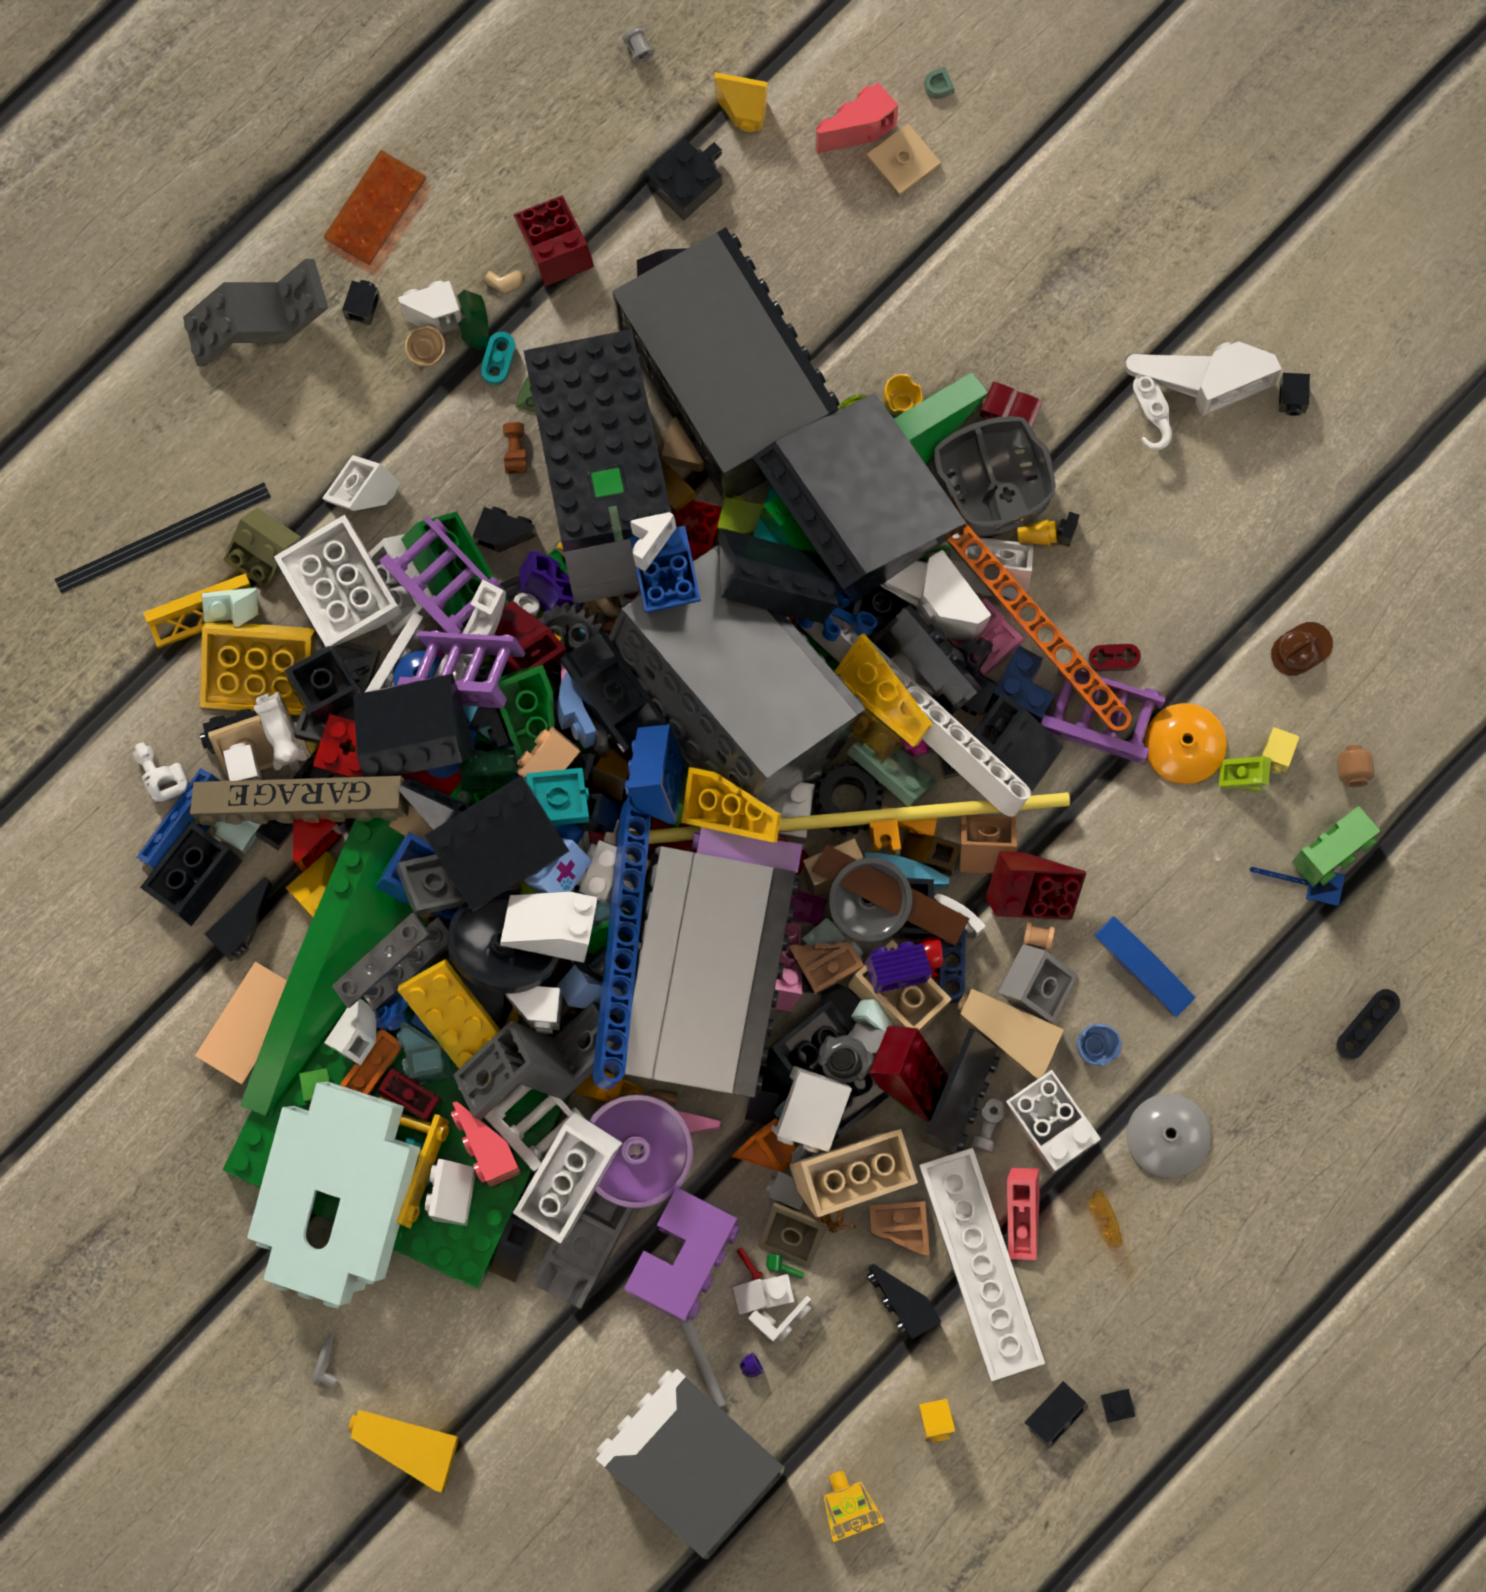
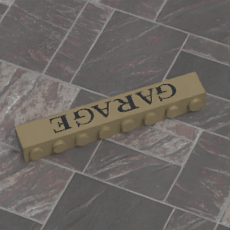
M402 776L193 782L190 814L203 825H216V822L239 825L242 824V821L266 824L268 820H277L280 823H293V820L317 823L319 819L344 822L345 818L371 821L372 818L378 817L388 821H395L398 817H408L409 801L399 791L400 785L406 781Z

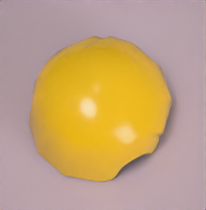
M907 374L894 375L888 379L883 390V404L896 417L924 400L921 386L915 384L911 380L910 375Z

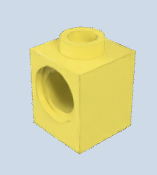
M1273 727L1262 756L1271 758V772L1280 773L1281 771H1287L1300 736Z

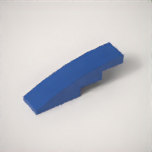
M1112 916L1093 935L1129 975H1133L1150 995L1155 996L1172 1016L1178 1017L1196 998L1162 961L1115 916Z

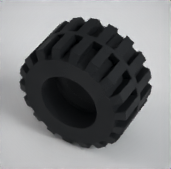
M843 761L842 765H838V763L832 764V768L829 770L826 768L822 772V776L818 777L813 795L816 815L844 813L845 811L838 809L832 803L831 796L837 787L846 784L858 787L864 794L863 805L855 811L881 809L883 799L882 786L875 777L857 762H855V765L849 764V761ZM869 824L832 827L830 830L833 832L836 830L841 831L842 835H847V832L858 834L859 830L863 829L865 831L868 829Z

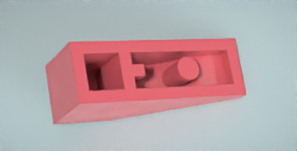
M1011 1168L1007 1178L1008 1254L1010 1259L1037 1260L1040 1200L1039 1169Z

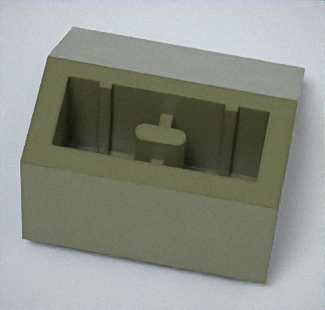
M257 507L240 519L223 560L241 573H246L247 577L267 590L282 571L274 556L298 543L301 537Z

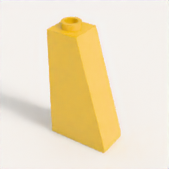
M358 1410L357 1415L353 1414L351 1416L348 1431L352 1432L350 1438L433 1490L444 1493L459 1437Z

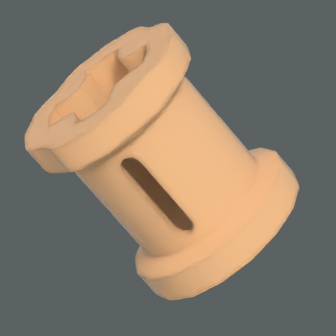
M1027 921L1023 944L1044 947L1046 951H1050L1055 927L1044 928L1034 926L1032 922Z

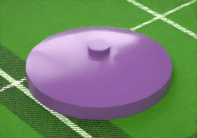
M627 1094L604 1103L588 1119L590 1123L622 1142L621 1147L595 1190L602 1197L624 1207H648L667 1199L674 1193L676 1187L679 1188L682 1185L692 1163V1139L685 1121L668 1103L646 1094Z

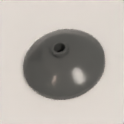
M875 857L857 859L843 867L835 876L829 890V910L836 925L848 936L868 942L883 940L895 934L906 922L912 907L911 887L904 873L891 862ZM862 866H870L897 880L902 891V905L898 915L870 901L864 902L861 896L841 887L842 880L851 871Z

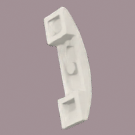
M482 580L471 602L475 609L462 634L494 635L504 608L506 591ZM445 654L434 677L440 676L448 658L447 654ZM473 654L460 655L453 672L455 680L459 681L464 678Z

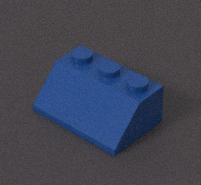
M670 724L638 728L636 740L632 741L633 758L629 760L630 776L629 780L625 782L626 794L632 798L635 808L669 824H675L685 766Z

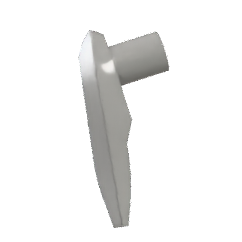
M329 1333L322 1346L312 1377L313 1385H318L321 1382L333 1388L337 1377L325 1372L330 1362L329 1355L332 1348L333 1333Z

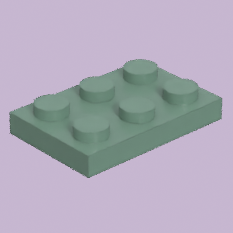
M874 728L853 744L847 752L849 756L908 807L930 791L937 782L928 770L920 767L910 758L906 751L898 748L885 733L877 728Z

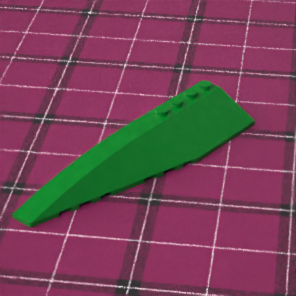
M381 817L372 818L371 821H358L355 819L291 969L240 1106L268 1116L288 1089L290 1082L296 1074L300 1073L307 1059L313 1051L317 1050L322 1043V1039L329 1030H332L347 1009L332 985L413 913L411 905L400 902L375 887L399 842L404 838V835L388 826L390 821L381 819Z

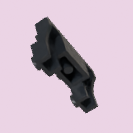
M911 604L904 608L871 639L872 643L879 642L890 659L902 651L932 688L937 691L931 697L950 715L956 713L982 690L981 686L965 669L967 664L964 661L963 654L948 643L945 633L940 628L935 627L932 623L928 625Z

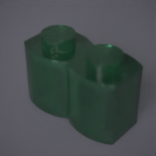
M499 748L488 752L475 749V755L460 763L461 790L465 792L476 793L488 789L497 791L517 778L516 752L512 749Z

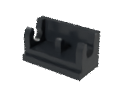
M1062 1381L1024 1423L1050 1449L1084 1413L1088 1405L1084 1399Z

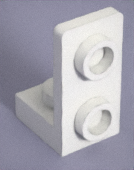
M806 1296L777 1329L773 1326L776 1321L765 1311L760 1314L755 1310L748 1320L772 1343L777 1339L782 1342L793 1330L789 1325L796 1317L801 1321L812 1309L808 1305L811 1299Z

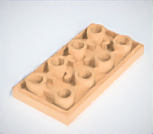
M255 961L195 1056L241 1085H244L253 1071L287 980Z

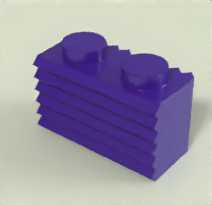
M905 942L897 946L898 949L888 951L886 947H882L871 952L865 964L875 994L928 982L932 975V970L930 969L923 943L914 945L913 942Z

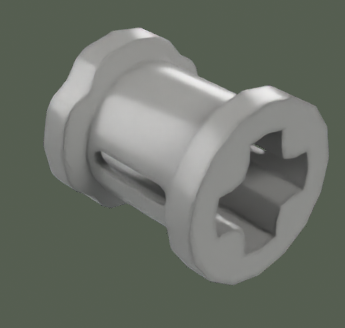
M641 27L628 31L622 37L623 42L628 45L632 53L631 59L634 63L643 62L654 54V50L652 47H649L644 37L645 32Z

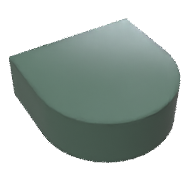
M945 67L932 71L926 76L924 89L930 97L940 99L955 93V88Z

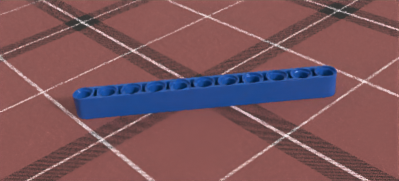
M631 797L624 801L620 810L593 1067V1081L595 1085L603 1090L613 1088L624 1077L626 1070L651 815L635 809L632 805ZM629 828L635 829L639 836L632 835ZM626 854L632 855L636 863L630 862ZM624 881H629L633 885V889L627 888ZM621 907L627 908L630 911L631 916L625 915L622 912ZM618 933L625 935L628 942L621 941ZM615 960L621 961L625 965V969H620L616 965ZM612 987L619 988L622 996H617L613 992ZM609 1014L616 1015L619 1018L620 1024L614 1023L610 1019ZM607 1041L613 1042L617 1047V1051L608 1048ZM604 1068L610 1069L614 1074V1078L607 1077L604 1073Z

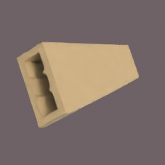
M971 989L969 995L963 994L957 1009L961 1010L959 1018L998 1048L1001 1054L1033 1081L1042 1077L1048 1068L1064 1029L974 989Z

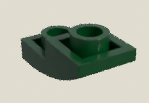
M463 290L457 295L461 305V312L465 316L458 323L462 333V340L466 345L484 351L488 345L489 329L483 298L481 295Z

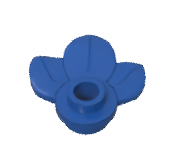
M400 993L376 1013V1027L380 1030L393 1031L407 1022V1016L404 1011L408 1003Z

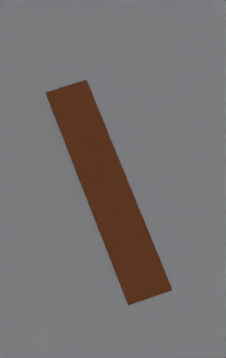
M826 844L812 872L833 882L838 872L856 859ZM870 866L854 869L845 876L839 885L895 915H898L901 909L902 891L899 882ZM911 888L912 907L907 921L956 946L970 918Z

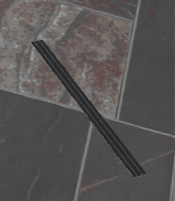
M263 482L57 577L55 582L62 594L271 496Z

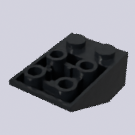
M1004 693L996 699L972 733L976 739L1017 775L1032 791H1034L1063 749V746L1025 708Z

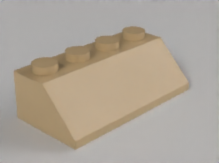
M901 1129L888 1130L831 1149L829 1152L825 1151L789 1164L796 1189L816 1218L918 1183Z

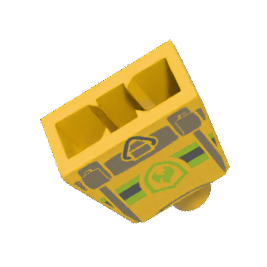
M844 1470L828 1476L834 1492L823 1496L833 1543L884 1523L883 1517L861 1481L850 1485Z

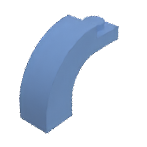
M566 672L561 682L558 697V721L562 730L571 727L573 737L576 740L579 739L583 748L594 745L596 729L584 708V699L573 685L575 682Z

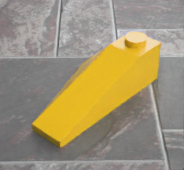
M689 767L681 823L777 843L781 814L716 772Z

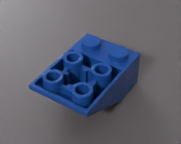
M685 526L676 527L647 570L643 571L636 567L645 613L701 601ZM637 536L630 537L632 551L636 542L640 539Z

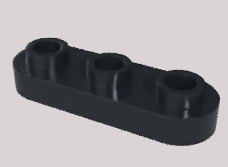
M1389 989L1378 991L1336 1041V1051L1340 1057L1345 1060H1355L1360 1057L1398 1012L1400 999L1394 991ZM1381 1000L1388 1001V1009H1383L1380 1006ZM1363 1021H1369L1372 1024L1371 1030L1363 1028ZM1346 1042L1354 1044L1353 1051L1346 1050Z

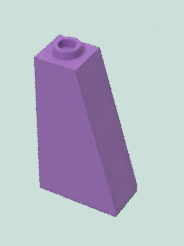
M701 827L700 833L694 832L692 849H696V853L798 873L802 844L778 840L777 843Z

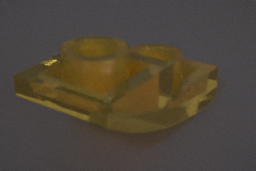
M1100 1189L1094 1190L1093 1197L1088 1198L1090 1214H1095V1221L1107 1220V1224L1102 1225L1104 1242L1109 1241V1248L1121 1247L1123 1245L1122 1235L1116 1214L1104 1193Z

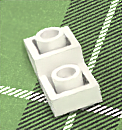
M941 894L934 896L933 900L970 918L965 927L968 935L972 932L977 937L985 931L986 926L964 905Z

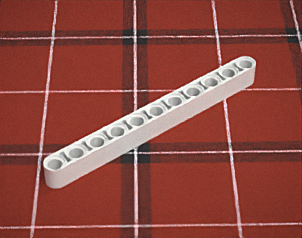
M832 615L830 616L834 623L841 629V633L836 641H828L823 637L822 631L824 626L822 623L815 622L812 628H803L839 663H841L859 637L854 632L852 625ZM872 643L933 725L923 737V740L1000 812L1007 816H1015L1031 796L1029 787Z

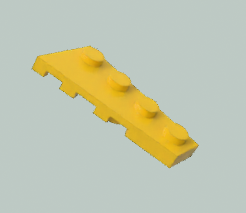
M861 634L834 673L843 679L845 686L853 695H856L861 700L862 705L911 746H918L933 725L867 636Z

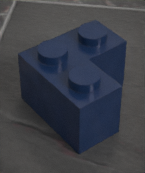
M1018 646L992 695V700L996 701L1004 693L1025 708L1041 724L1043 716L1046 715L1055 694L1032 683L1042 665L1043 658Z

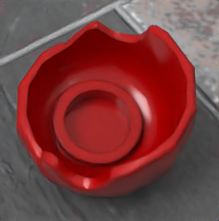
M934 936L920 939L915 945L923 943L930 969L932 970L930 978H937L940 976V973H935V969L943 964L940 937Z

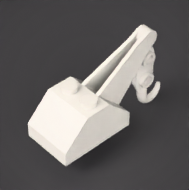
M1238 341L1233 344L1226 342L1215 348L1216 351H1214L1212 356L1130 355L1126 360L1125 370L1129 375L1135 377L1133 391L1146 418L1158 427L1162 433V439L1158 443H1151L1143 437L1141 441L1144 446L1155 451L1162 450L1168 446L1172 439V431L1169 425V406L1159 385L1195 397V404L1201 416H1204L1275 386L1282 370L1275 354Z
M943 550L930 557L927 563L914 562L881 585V587L916 606V611L928 625L932 623L935 627L940 628L948 638L966 641L976 638L983 633L991 617L984 604Z

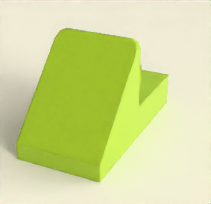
M1259 756L1224 759L1220 766L1218 786L1221 788L1260 792L1261 786L1269 785L1271 758Z

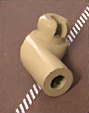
M519 270L503 277L489 271L484 278L485 284L505 294L519 289L525 281L524 274Z

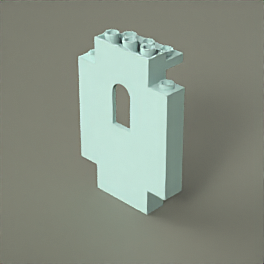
M331 1082L316 1083L309 1111L296 1106L282 1107L247 1236L248 1239L256 1241V1246L271 1249L263 1280L272 1282V1287L283 1291L292 1289L298 1291L297 1295L299 1297L311 1300L315 1297L323 1300L322 1304L325 1306L339 1308L341 1305L351 1303L353 1293L364 1290L366 1284H373L374 1281L385 1279L400 1225L396 1221L411 1183L420 1147L395 1139L404 1106ZM317 1191L341 1198L329 1242L322 1249L313 1248L306 1239V1230Z

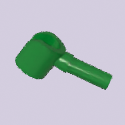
M767 1255L766 1267L768 1270L788 1273L800 1279L803 1278L804 1272L787 1265H782V1255Z

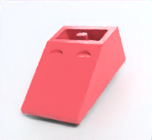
M878 82L872 87L866 86L859 92L857 99L852 103H844L838 109V114L831 119H824L817 126L816 151L821 153L878 141L897 125L898 104Z
M457 1101L454 1102L455 1111H452L451 1115L459 1131L464 1130L466 1133V1137L462 1138L470 1157L475 1156L478 1161L473 1166L479 1180L482 1183L487 1182L492 1187L522 1174L507 1141L482 1121L474 1118Z

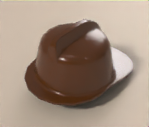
M1302 623L1280 636L1274 642L1271 649L1272 662L1281 673L1288 676H1297L1305 673L1330 655L1333 648L1332 636L1319 623Z

